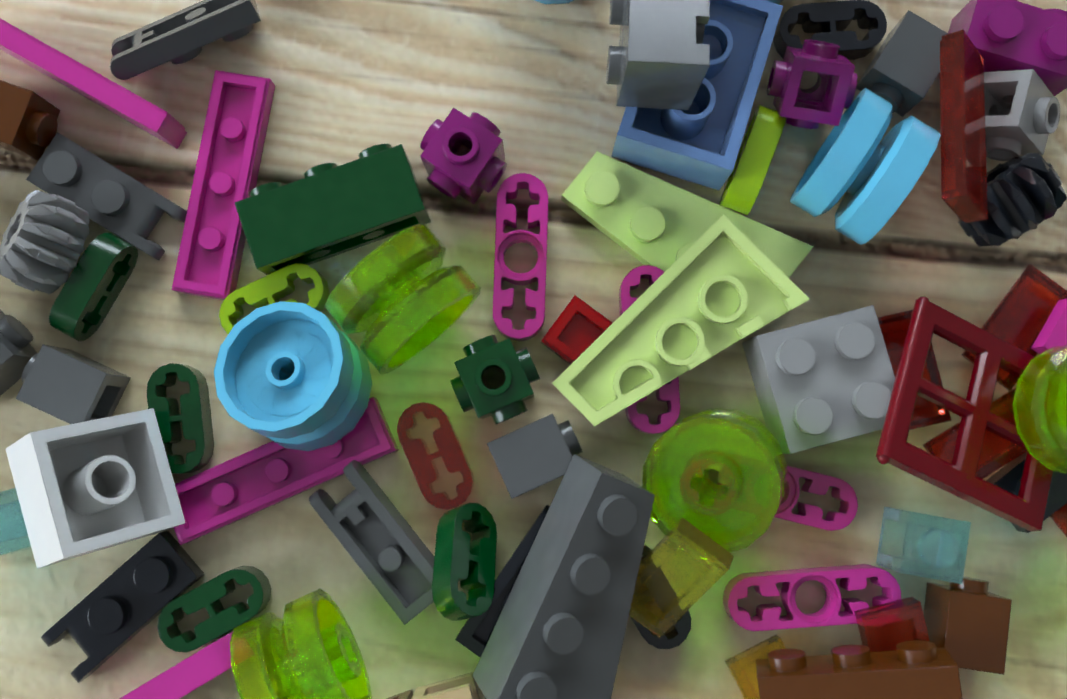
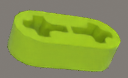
M763 105L757 107L741 144L734 169L728 178L722 194L720 206L744 215H748L751 211L787 119L786 117L779 116L776 110Z
M293 264L286 266L229 294L220 307L219 318L221 326L229 334L237 323V319L244 315L242 305L247 302L255 308H260L279 302V299L295 291L293 281L297 278H300L307 284L314 283L315 287L307 292L309 298L307 305L321 312L329 300L330 291L328 283L322 274L308 265ZM289 299V300L285 301V302L301 303V302L297 301L296 299Z

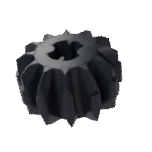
M1027 153L1023 156L1014 157L1003 164L999 163L994 169L981 174V177L966 185L964 191L957 194L953 202V209L958 216V223L966 235L972 237L978 247L1000 246L1010 239H1018L1023 233L1031 229H1037L1038 224L1054 216L1057 209L1062 207L1067 196L1061 186L1062 181L1051 163H1047L1039 153Z

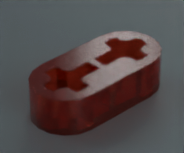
M425 402L413 404L405 409L398 420L397 433L421 493L427 502L436 508L447 510L458 507L473 492L475 480L471 466L449 416L437 405ZM419 413H423L427 419L437 418L440 422V428L433 432V438L439 451L432 454L423 438L413 439L410 435V430L417 426L415 416ZM442 457L450 473L460 471L464 481L456 486L458 496L450 499L445 491L436 493L433 489L432 483L439 479V472L434 462L437 458Z

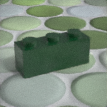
M378 144L360 152L358 155L359 159L340 166H337L336 163H324L314 166L304 173L305 178L286 185H283L281 182L260 185L250 191L249 198L235 202L256 269L269 275L293 264L311 265L430 223L431 220L403 145L391 147L390 144Z

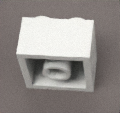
M154 408L30 432L5 449L37 569L151 536L185 524Z

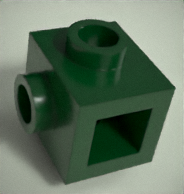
M495 335L484 337L465 346L463 351L466 357L454 362L460 376L450 380L463 412L474 409L479 419L492 416L495 425L528 411L524 401L534 397L530 384L540 380V377L527 348L524 347L515 351L510 338L498 343ZM490 367H499L505 372V382L498 389H489L483 384V374Z

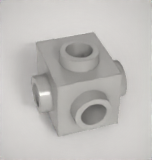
M1034 69L973 73L959 128L982 151L984 156L993 160L1009 161L1014 157L1027 153L1044 155L1049 133H1054L1059 124L1060 104Z

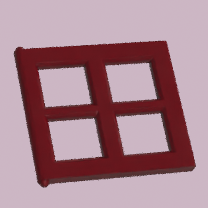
M921 296L915 300L876 453L877 460L883 465L889 463L1028 531H1041L1067 402V374L930 302L927 297ZM933 333L976 355L966 399L923 378ZM999 368L1040 389L1031 432L990 412ZM918 395L962 417L951 463L907 442ZM986 430L1028 450L1018 496L976 476Z

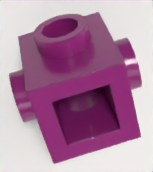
M805 39L802 49L787 46L783 61L774 60L769 75L767 95L774 96L773 104L779 116L787 118V124L806 129H818L819 123L839 126L843 109H848L852 104L858 79L857 74L854 73L855 65L846 57L838 55L839 45ZM804 71L816 72L818 74L817 82L812 88H799Z
M454 107L444 122L440 119L435 120L426 131L420 148L424 150L420 157L429 175L427 181L444 195L452 199H456L460 195L472 204L476 203L484 190L488 193L491 192L507 167V163L504 162L503 139L498 137L501 133L498 127L476 112H472L468 117ZM462 144L471 150L463 156L455 155Z

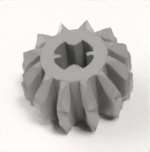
M39 190L28 194L25 200L19 203L16 213L10 218L7 230L2 235L0 274L10 279L15 285L31 291L38 290L51 294L59 289L60 285L67 282L72 269L77 267V260L85 249L83 247L84 242L90 233L88 226L90 223L89 213L76 206L75 202L60 195L48 194Z

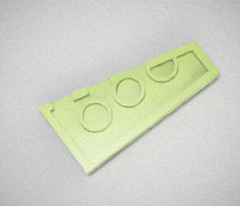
M598 151L565 190L561 201L642 264L655 266L664 272L723 214L788 278H790L814 247Z
M723 214L552 384L593 426H596L788 311L793 310L810 298Z

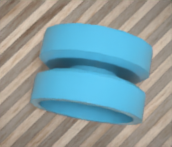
M864 88L857 95L851 106L843 113L839 126L833 127L802 175L790 199L791 203L817 217L829 211L844 195L835 214V230L860 245L872 239L903 203L927 167L941 136L937 130L914 116H910L896 124L881 141L892 119L893 106L889 101L867 88Z
M279 301L256 308L236 323L220 346L214 369L217 397L230 417L287 449L312 451L333 445L352 431L368 407L372 387L368 360L357 344L346 333L342 332L325 314L305 303Z

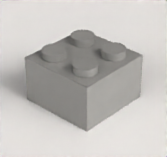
M874 305L757 335L742 343L773 453L792 454L883 429L895 382V375Z

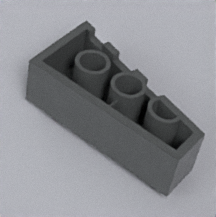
M610 0L609 24L620 25L619 46H609L606 83L617 85L616 106L689 110L710 66V44H702L705 24H708L710 17V0Z
M576 454L573 455L472 675L486 699H611L655 495L621 473Z

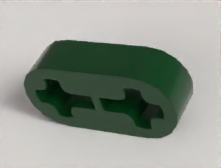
M105 232L98 235L86 248L77 263V267L74 268L50 310V325L78 342L91 337L103 323L132 274L138 258L136 247L111 233Z
M173 363L161 366L152 373L148 381L147 402L148 409L154 408L171 472L184 474L201 470L209 463L214 450L209 389L206 378L199 370L191 366ZM176 375L179 381L187 382L190 385V393L180 396L181 415L179 414L177 399L169 398L166 395V388L175 385ZM180 422H182L184 438L195 440L196 450L186 454V463H184L182 455H173L172 444L180 442L182 438Z
M467 503L445 512L439 519L437 526L432 596L437 610L445 618L452 621H461L483 614L492 604L494 596L497 547L496 523L486 507L478 503ZM463 522H464V530H465V531H462V523H463ZM458 581H460V587L468 591V600L464 592L458 591Z
M240 566L226 571L180 596L165 606L158 617L157 630L160 639L166 647L175 652L186 653L207 644L252 619L266 608L271 596L269 579L261 570L253 566ZM234 579L240 586L249 583L253 587L254 594L247 598L249 609H247L243 602H238L224 609L220 599L236 589ZM206 608L210 618L196 625L194 633L191 630L183 633L179 630L177 622L184 618V612L189 615Z

